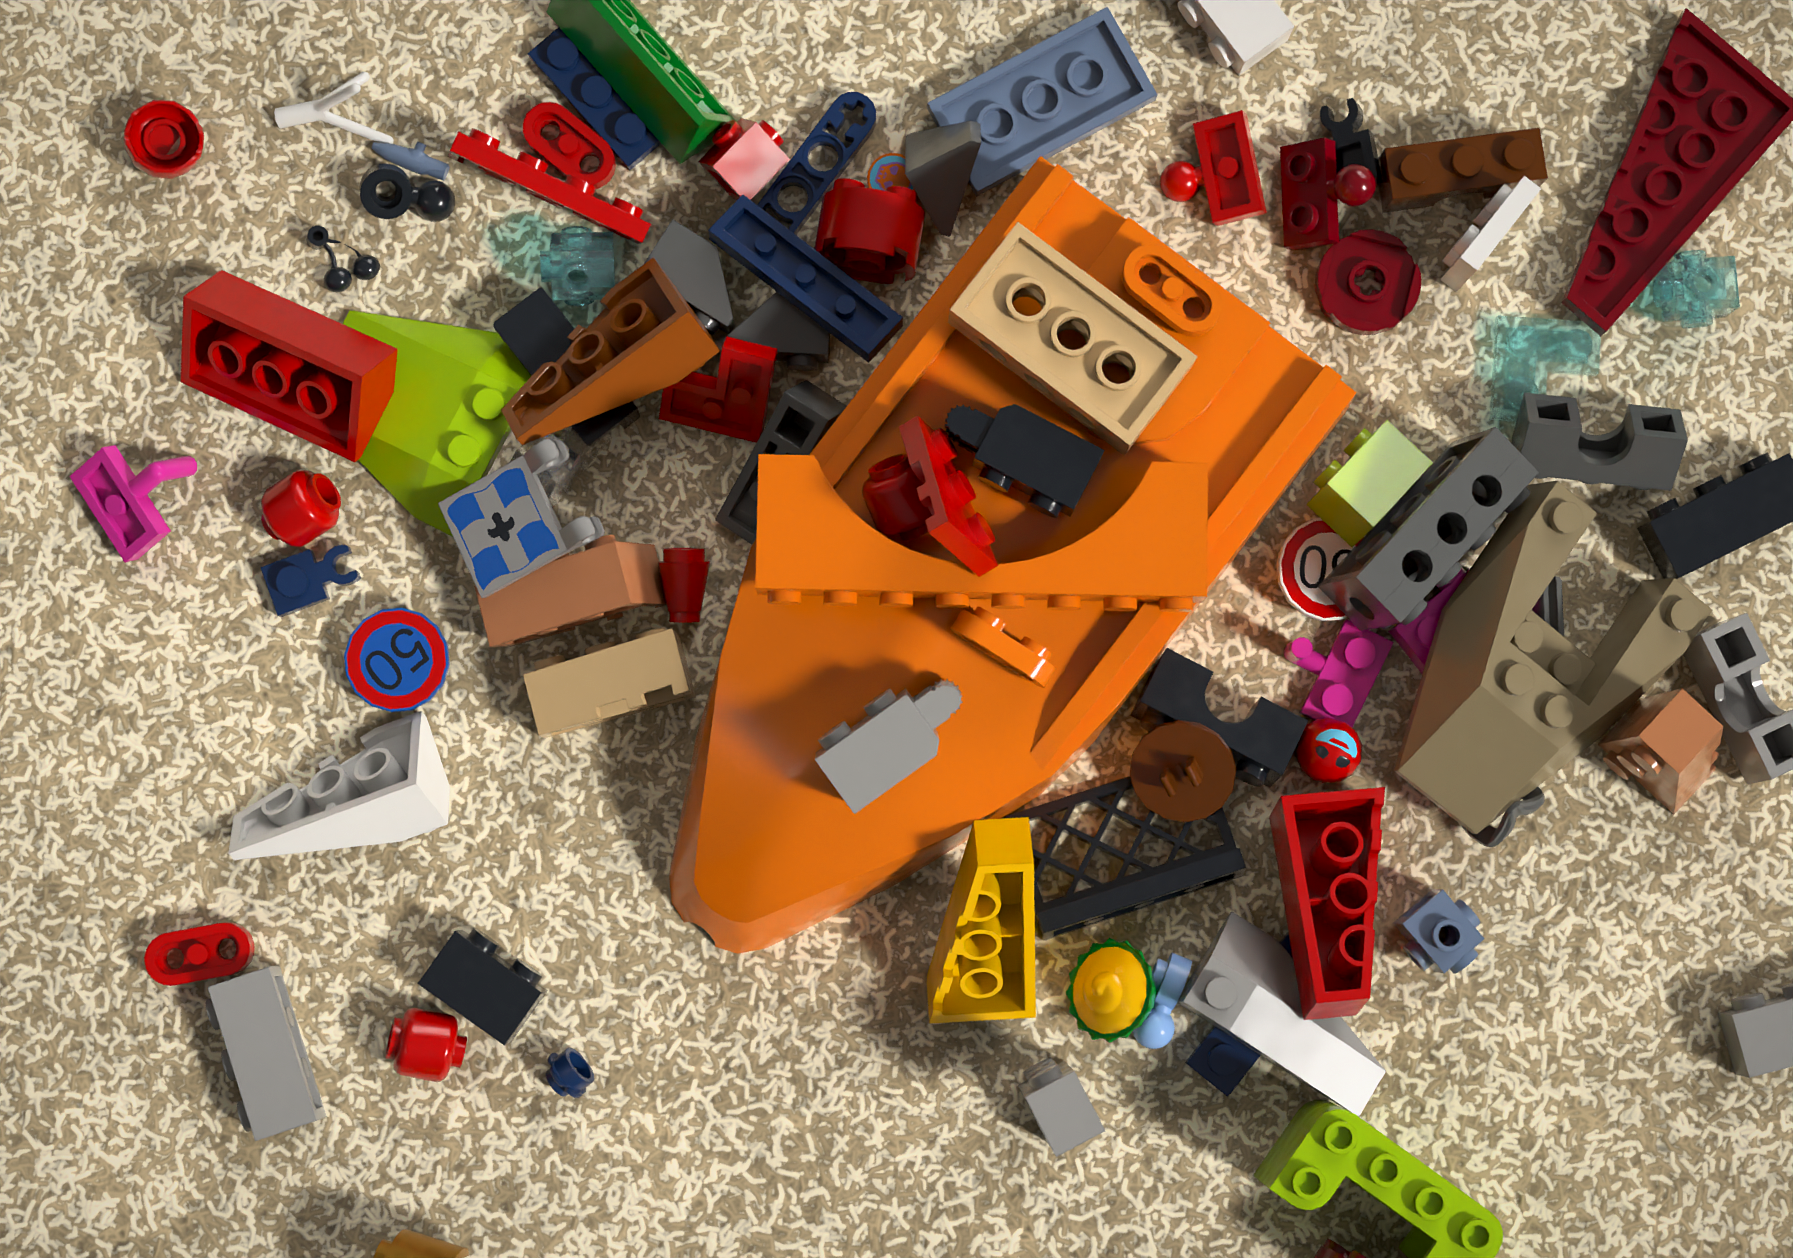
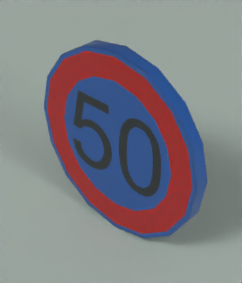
M402 607L382 609L363 619L350 635L344 653L346 676L354 692L370 706L389 712L414 710L431 701L444 685L450 666L448 644L440 628L424 614Z

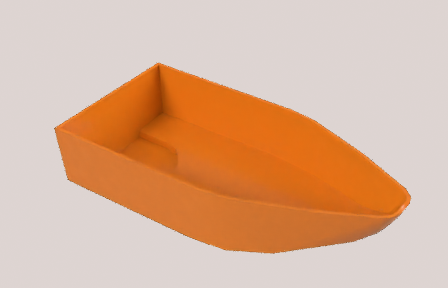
M1040 156L809 455H815L825 477L848 507L870 527L878 531L862 495L863 484L870 477L868 470L873 465L891 456L906 454L899 426L917 415L934 431L938 428L946 431L944 425L947 424L945 422V419L948 418L947 413L951 412V408H956V405L962 406L964 404L965 407L970 406L971 410L976 409L995 419L1000 408L1017 404L1105 450L1072 515L1069 517L1060 512L1057 518H1053L1031 507L1027 503L1030 496L1011 486L1006 493L984 483L978 478L981 470L972 466L975 454L958 446V442L953 443L958 456L953 458L952 462L956 471L960 470L963 472L975 491L976 499L970 502L974 512H978L983 516L994 534L995 542L989 546L997 564L1030 560L1050 554L1090 534L1111 518L1130 498L1141 483L1152 462L1208 463V594L1345 415L1357 392L1340 380L1342 378L1340 374L1328 365L1321 366L1269 326L1271 324L1269 321L1130 217L1125 219L1073 180L1074 176L1059 164L1054 166ZM1017 222L1198 356L1192 368L1125 455H1122L948 323L950 308ZM1144 244L1161 245L1174 253L1218 289L1222 297L1223 309L1218 322L1209 332L1196 337L1182 335L1126 291L1122 281V270L1128 255L1135 248ZM1146 267L1140 270L1139 275L1143 282L1154 284L1159 281V274L1155 269ZM1020 297L1012 303L1015 310L1025 316L1036 315L1041 311L1039 303L1030 297ZM1188 301L1183 304V311L1188 317L1198 318L1202 315V308L1197 302ZM1064 330L1057 335L1060 344L1067 349L1077 350L1086 345L1083 336L1074 330ZM1109 363L1102 367L1104 376L1112 383L1122 384L1130 380L1127 369L1118 363ZM878 531L888 539L910 550L937 559L963 563L929 532L912 540H902L900 534L886 535ZM755 539L750 548L721 656L696 735L669 873L672 905L684 923L690 922L702 927L713 939L715 947L733 953H744L768 948L898 884L967 841L974 820L1002 819L1004 816L1009 815L1041 795L1095 742L1200 603H1193V611L1162 612L1159 611V602H1137V610L1107 611L1103 610V601H1081V609L1052 610L1047 608V600H1025V608L996 609L991 607V599H969V607L941 608L935 606L936 598H913V606L885 607L879 605L880 597H857V605L830 606L823 604L824 596H801V604L775 605L767 603L768 595H758L755 589ZM977 606L1004 621L1006 625L1002 632L1020 643L1022 638L1026 636L1052 652L1048 662L1056 670L1045 688L1039 687L1019 676L952 632L950 628L960 612L965 610L973 614ZM940 679H948L950 682L954 681V684L959 686L958 689L961 691V701L963 703L960 704V709L956 710V714L951 713L948 720L935 728L939 735L937 756L854 814L815 761L816 752L823 748L818 739L843 721L850 728L868 716L863 707L888 689H891L897 695L906 688L910 695L914 697L929 685L934 686L935 681L939 682Z

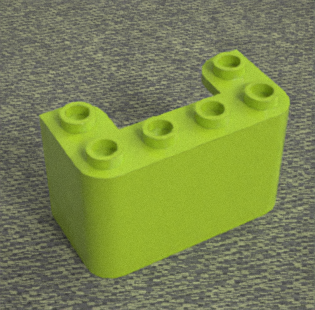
M1315 1099L1305 1103L1297 1111L1253 1174L1266 1187L1301 1210H1314L1322 1207L1331 1199L1345 1177L1413 1225L1398 1247L1407 1258H1495L1503 1242L1501 1224L1492 1212L1356 1114L1327 1100Z

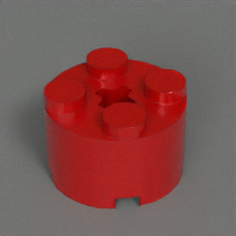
M837 179L834 181L833 190L825 193L822 199L814 249L854 280L893 284L894 275L905 273V282L912 280L916 275L925 211L916 203L917 193L912 189L902 186H890L884 191L865 188L862 182L854 179Z

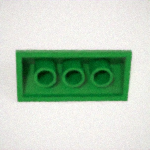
M630 0L550 1L546 13L679 164L712 144V138L716 132L727 122L735 120Z

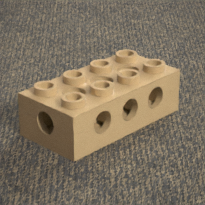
M1019 222L1015 224L949 310L948 323L1122 455L1128 452L1192 368L1198 357ZM1020 297H1030L1039 303L1041 311L1036 315L1025 316L1018 313L1012 303ZM1064 330H1074L1083 336L1086 345L1077 350L1067 349L1060 344L1057 335ZM1109 363H1118L1127 369L1130 380L1122 384L1112 383L1104 376L1102 367Z

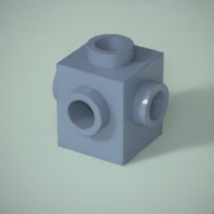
M1432 889L1393 922L1408 941L1403 946V949L1423 971L1430 967L1434 972L1445 973L1449 969L1453 974L1460 972L1478 956V952L1474 948L1485 939L1476 929L1481 922L1473 910L1461 899L1454 903L1443 889ZM1443 927L1446 932V938L1441 943L1438 934Z

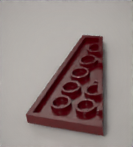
M1687 8L1679 15L1561 302L1600 337L1608 331L1793 121V98Z

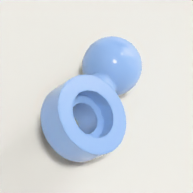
M1175 953L1170 954L1167 962L1159 958L1157 959L1152 970L1156 985L1154 1007L1148 1018L1142 1023V1026L1133 1030V1035L1140 1045L1149 1049H1159L1171 1041L1175 1025L1170 1014L1183 991L1191 969L1192 960Z

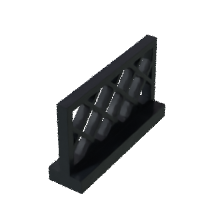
M1130 776L1004 816V818L1029 817V822L1040 819L1057 828L1044 854L1032 848L1033 858L1040 861L1034 873V910L1043 941L1242 877L1246 870V865L1240 848L1236 847L1223 807L1203 819L1217 827L1223 845L1205 851L1184 842L1193 821L1186 822L1179 837L1176 838L1150 825L1156 814L1151 810L1143 822L1117 809L1124 792L1134 788ZM1116 794L1111 805L1099 800ZM1089 803L1107 812L1094 838L1067 825L1075 807ZM1066 810L1061 821L1049 816ZM1113 816L1140 829L1128 855L1100 841ZM1063 832L1090 845L1078 871L1051 858ZM1146 832L1174 846L1165 864L1151 867L1134 858ZM1096 848L1124 862L1115 880L1101 883L1084 874ZM1179 849L1191 854L1190 856L1174 860ZM1046 865L1074 878L1065 896L1043 902L1037 882ZM1130 865L1141 870L1140 872L1125 876ZM1080 881L1091 886L1090 888L1075 892Z

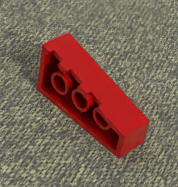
M1385 787L1285 795L1279 798L1269 816L1303 1020L1356 1016L1370 999L1375 937L1373 922L1374 909L1378 897V882L1376 880L1378 854L1381 851L1382 830H1380L1381 810L1384 806Z

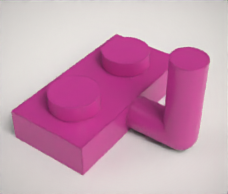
M116 445L102 447L69 477L126 563L138 560L171 532L147 494L163 481L194 475L197 471V463L191 456L150 463L135 476Z
M1346 619L1327 657L1312 650V643L1304 637H1299L1287 644L1284 648L1285 658L1289 662L1317 675L1299 713L1312 720L1332 718L1353 727L1394 642L1370 630L1360 631L1350 620Z

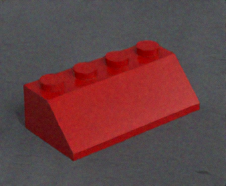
M223 270L183 296L181 383L352 462H356L361 458L394 393L397 348Z

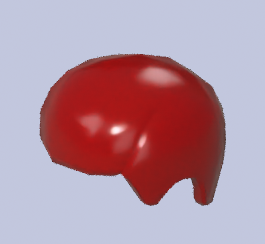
M152 100L130 114L124 129L123 141L125 150L136 168L151 177L173 179L189 172L199 161L204 145V132L191 110L176 101ZM180 137L179 148L174 153L167 155Z

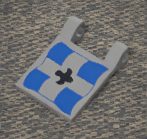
M546 439L537 443L524 455L438 503L481 598L489 597L564 554L593 542L604 535V528L597 516L590 518L588 516H580L562 528L537 476L538 473L568 460L569 454L562 440L553 441Z

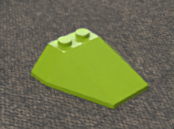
M349 310L343 322L344 325L398 349L394 393L359 461L413 517L453 537L438 503L488 475L511 431L501 409L529 380L531 375L497 332Z

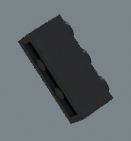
M1766 452L1740 465L1739 468L1743 476L1727 484L1722 475L1717 476L1693 488L1696 499L1679 506L1676 498H1673L1647 511L1651 521L1637 529L1662 578L1678 579L1793 522V459L1790 453L1772 461L1769 453Z

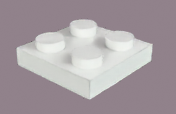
M1526 176L1513 189L1503 184L1474 219L1473 222L1481 228L1478 229L1472 224L1442 260V262L1449 266V269L1440 280L1457 292L1479 269L1541 188Z

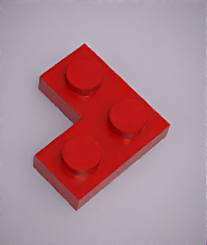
M726 336L721 351L717 378L692 372L678 383L663 388L659 419L757 443L765 426L778 349Z

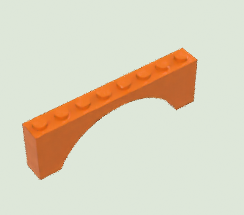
M758 454L755 589L758 595H768L767 603L798 605L801 604V596H824V605L854 606L857 605V597H880V606L911 607L913 606V598H936V607L967 608L969 607V599H991L992 608L1023 609L1025 608V600H1047L1048 609L1079 610L1081 609V601H1103V610L1135 611L1137 610V602H1159V611L1191 612L1193 611V603H1202L1207 598L1208 463L1152 462L1141 483L1130 498L1111 518L1090 534L1050 554L1030 560L998 564L994 569L978 577L964 563L937 559L910 550L870 527L839 497L825 477L815 455Z

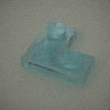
M1498 315L1495 318L1490 420L1516 422L1524 392L1546 395L1547 373L1597 376L1600 366L1601 337L1583 321Z

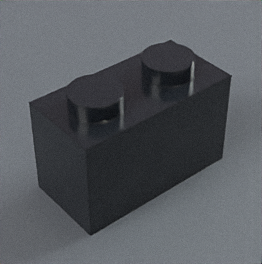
M473 928L470 934L463 930L454 931L417 984L505 1046L513 1041L548 990L538 984L543 976L518 958L511 965L498 956L495 952L500 945L476 928Z

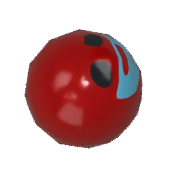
M1322 718L1306 725L1296 746L1295 756L1301 770L1314 781L1329 784L1343 781L1353 775L1361 762L1363 745L1357 732L1347 723L1332 718Z

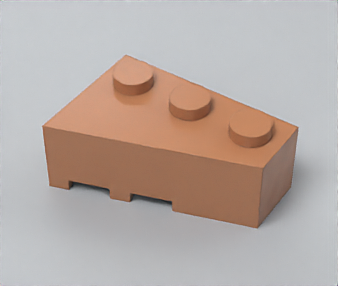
M605 535L584 545L585 551L572 555L566 553L487 598H481L475 585L489 646L511 647L575 630L577 626L606 617L607 621L624 617L623 612L641 606H655V608L665 606L666 600L655 545L616 541L615 535Z
M1681 688L1639 699L1598 745L1608 753L1603 760L1612 771L1626 780L1630 776L1635 778L1674 815L1716 770V766L1713 763L1718 758L1719 753L1715 750L1721 743L1723 725Z

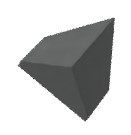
M970 120L913 132L906 136L905 174L941 235L951 236L981 145V125L978 122Z

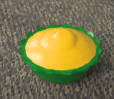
M1109 938L1103 944L1092 943L1087 953L1078 955L1077 966L1069 972L1071 984L1066 991V995L1070 1000L1068 1013L1077 1019L1078 1029L1088 1032L1092 1040L1104 1039L1111 1043L1117 1038H1127L1134 1029L1142 1026V1023L1148 1018L1154 1007L1156 985L1151 966L1145 961L1142 951L1134 949L1127 940L1117 942Z

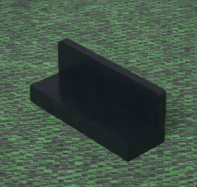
M542 287L530 294L493 324L495 331L531 376L542 364L556 362L572 344L567 337L575 329ZM631 401L574 424L571 427L587 446H592L619 424L625 430L640 418L638 407Z

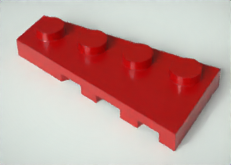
M472 128L469 136L458 131L449 151V158L462 164L467 159L477 164V168L488 176L513 186L519 184L526 188V192L536 198L562 209L565 206L573 210L572 214L636 244L643 243L651 224L640 219L644 211L641 208L615 197L612 205L593 196L596 190L595 186L568 174L565 182L545 173L549 165L527 153L520 151L517 159L498 151L497 149L501 142L477 129Z

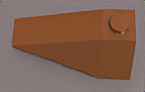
M654 257L612 287L599 301L604 306V310L586 329L578 325L567 338L572 344L556 362L542 364L501 409L513 434L521 445L676 384L693 371L700 369L710 358L720 352L702 322Z

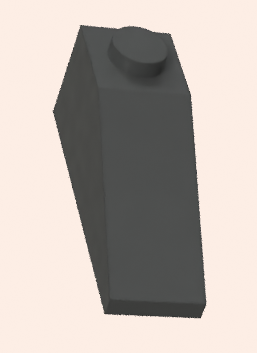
M808 380L785 391L715 521L752 545L757 533L758 454L809 455L846 408V405Z

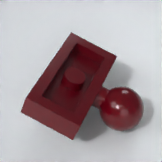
M1325 137L1280 147L1284 248L1303 250L1339 243L1338 199L1348 206L1365 204L1372 198L1375 192L1376 182L1374 175L1368 168L1358 164L1348 165L1336 173L1335 141Z

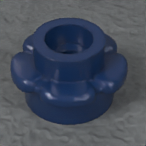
M567 1048L559 1055L557 1053L549 1055L548 1064L551 1067L546 1071V1079L549 1085L562 1097L570 1095L574 1098H580L586 1092V1087L594 1081L592 1068L583 1056L573 1048Z

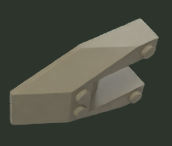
M1559 481L1527 486L1530 490L1529 496L1521 505L1507 514L1442 609L1393 770L1472 834H1478L1505 813L1514 802L1520 801L1600 739L1685 653L1713 611L1675 578L1642 580L1590 658L1534 613L1532 608L1597 514Z

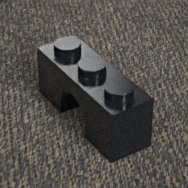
M1166 648L1153 668L1130 716L1140 720L1141 727L1147 732L1159 724L1177 720L1201 723L1218 733L1231 749L1236 766L1235 776L1253 786L1261 787L1265 785L1270 788L1283 775L1308 720L1262 696L1249 710L1244 721L1228 723L1219 720L1210 712L1205 701V691L1214 672Z

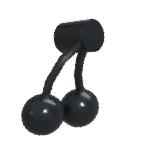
M319 225L313 226L307 234L306 241L308 246L315 250L325 248L331 258L332 266L324 276V285L331 292H343L351 285L352 276L347 269L337 267L334 252L327 244L342 242L328 239V231L324 227ZM346 245L354 250L358 256L352 265L355 277L360 280L373 279L380 270L378 259L372 255H361L357 250Z

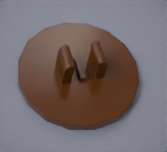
M1183 720L1159 724L1143 735L1133 751L1130 767V777L1134 791L1144 805L1165 819L1181 822L1207 818L1222 808L1233 791L1236 766L1231 749L1220 735L1201 723Z

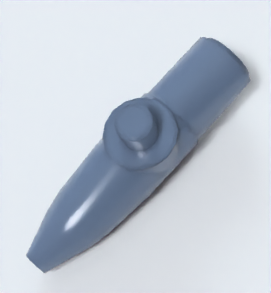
M374 142L372 145V150L395 165L420 175H429L443 181L446 179L450 168L449 164L425 154L426 145L421 142H417L414 149L390 143Z

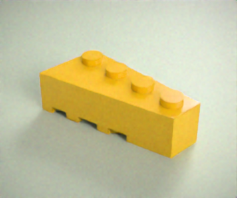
M1029 817L973 821L927 973L929 1024L1036 1018L1034 859Z

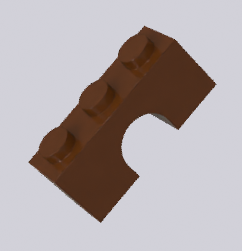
M1540 127L1385 148L1378 158L1383 183L1378 184L1383 213L1431 207L1445 198L1468 193H1483L1484 199H1490L1494 197L1503 184L1513 189L1524 176L1539 187L1548 179Z

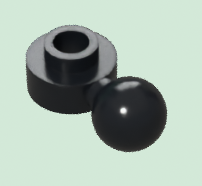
M383 163L371 167L364 173L360 181V198L364 208L371 215L380 219L397 218L404 214L409 207H413L425 220L440 222L447 219L455 208V195L447 184L441 181H428L420 187L411 186L408 175L401 168L392 164ZM388 181L394 184L396 188L391 196L384 197L377 193V185Z

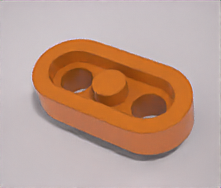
M1158 244L1141 245L1128 255L1122 270V281L1126 291L1134 299L1175 331L1185 336L1196 337L1204 335L1216 325L1222 313L1223 301L1218 289L1170 250ZM1146 267L1155 269L1159 274V281L1154 284L1143 282L1139 275L1140 270ZM1188 301L1197 302L1202 308V315L1198 318L1188 317L1183 311V304Z
M977 606L973 614L965 610L960 612L950 628L952 632L1019 676L1039 687L1045 688L1056 670L1048 662L1052 652L1026 636L1022 638L1020 643L1002 632L1006 623Z

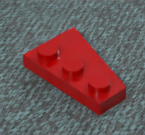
M918 415L899 426L910 467L923 484L916 488L919 500L925 508L928 507L932 514L931 517L925 520L928 532L980 577L998 566L989 546L995 542L994 534L983 516L978 512H974L970 502L976 499V494L963 472L960 470L956 471L952 459L957 457L958 454L951 439L942 428L934 431Z

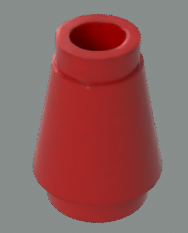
M663 548V561H659L658 564L667 611L669 612V622H700V611H702L710 561H705V548Z

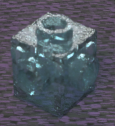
M571 226L562 229L560 233H551L550 251H540L541 282H551L552 301L564 300V303L572 306L589 305L595 300H601L615 286L613 232H592L587 227Z
M1692 250L1675 254L1674 260L1665 265L1653 281V300L1657 308L1661 307L1663 322L1680 321L1681 328H1700L1712 325L1713 318H1724L1740 308L1735 256L1707 258L1706 251Z

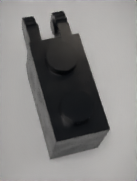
M964 404L962 406L956 405V408H951V412L947 413L948 418L945 419V422H947L944 425V428H946L945 432L953 440V443L958 442V446L975 454L972 466L981 470L978 476L980 480L1006 493L1011 486L1030 496L1027 503L1031 507L1053 518H1057L1060 512L1069 517L1072 515L1105 451L1017 404L1000 408L995 419L976 409L971 410L970 406L965 407Z

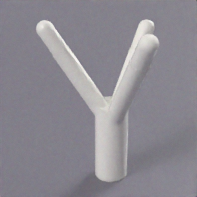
M361 72L322 99L275 108L274 111L275 120L280 129L321 120L379 143L393 144L394 142L393 138L387 134L329 112L330 108L360 92V86L370 78L367 72Z

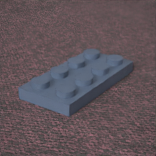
M1106 7L928 102L927 109L937 127L970 120L980 123L981 145L968 181L977 197L1031 168L1040 156L1046 160L1156 101L1158 94L1111 11Z

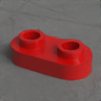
M554 102L540 103L528 111L523 121V134L529 147L565 178L568 174L595 186L596 189L603 187L612 179L616 169L615 156L610 145L565 107ZM549 124L557 125L560 128L559 135L553 140H546L541 136L543 128ZM588 156H594L599 159V166L593 172H585L581 169L582 160Z
M232 922L216 923L163 933L157 936L148 945L144 962L148 974L156 982L167 986L180 985L234 975L243 971L253 959L255 945L251 934L245 927ZM227 938L236 944V953L230 959L224 958L219 951L221 942ZM174 948L181 950L184 955V962L177 969L172 968L167 961L168 953Z

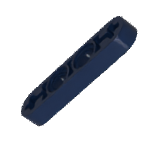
M847 92L840 95L832 103L757 204L764 211L771 208L780 220L791 224L789 230L795 235L798 234L821 203L824 194L830 191L834 181L841 176L872 134L876 126V109L869 97L860 92ZM857 106L863 108L862 119L866 123L863 126L857 123L850 126L844 137L845 141L852 144L849 148H846L836 136L825 131L828 127H831L837 134L845 122L844 114L841 111L844 108L853 111ZM821 145L829 146L837 152L838 161L832 169L818 171L810 165L808 157L815 147ZM790 186L802 188L808 196L805 207L797 212L784 210L778 203V197L782 190Z

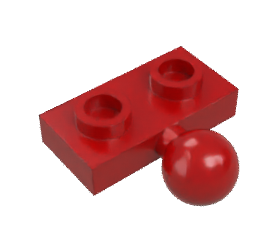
M1240 110L1193 123L1201 165L1195 167L1186 161H1175L1166 166L1160 176V187L1163 194L1172 201L1185 202L1192 199L1198 193L1200 187L1205 186L1212 223L1216 226L1267 214L1247 114Z

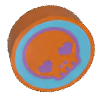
M898 153L884 154L871 164L867 174L868 188L886 191V188L890 186H902L915 191L905 174L904 155Z

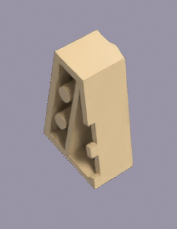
M658 628L637 634L635 640L616 645L615 641L588 647L585 649L586 655L568 661L565 660L564 655L535 662V671L523 674L538 735L548 738L695 698L696 695L680 636L673 628L668 630L666 628Z

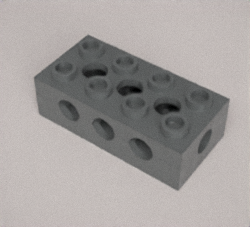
M1496 427L1453 441L1376 526L1366 534L1320 583L1318 588L1360 631L1379 627L1387 629L1391 625L1400 623L1403 625L1409 624L1426 608L1427 602L1424 600V597L1435 585L1440 588L1458 574L1462 568V565L1458 562L1459 559L1470 548L1476 550L1492 537L1496 531L1493 522L1504 511L1510 513L1526 500L1530 494L1527 486L1539 472Z

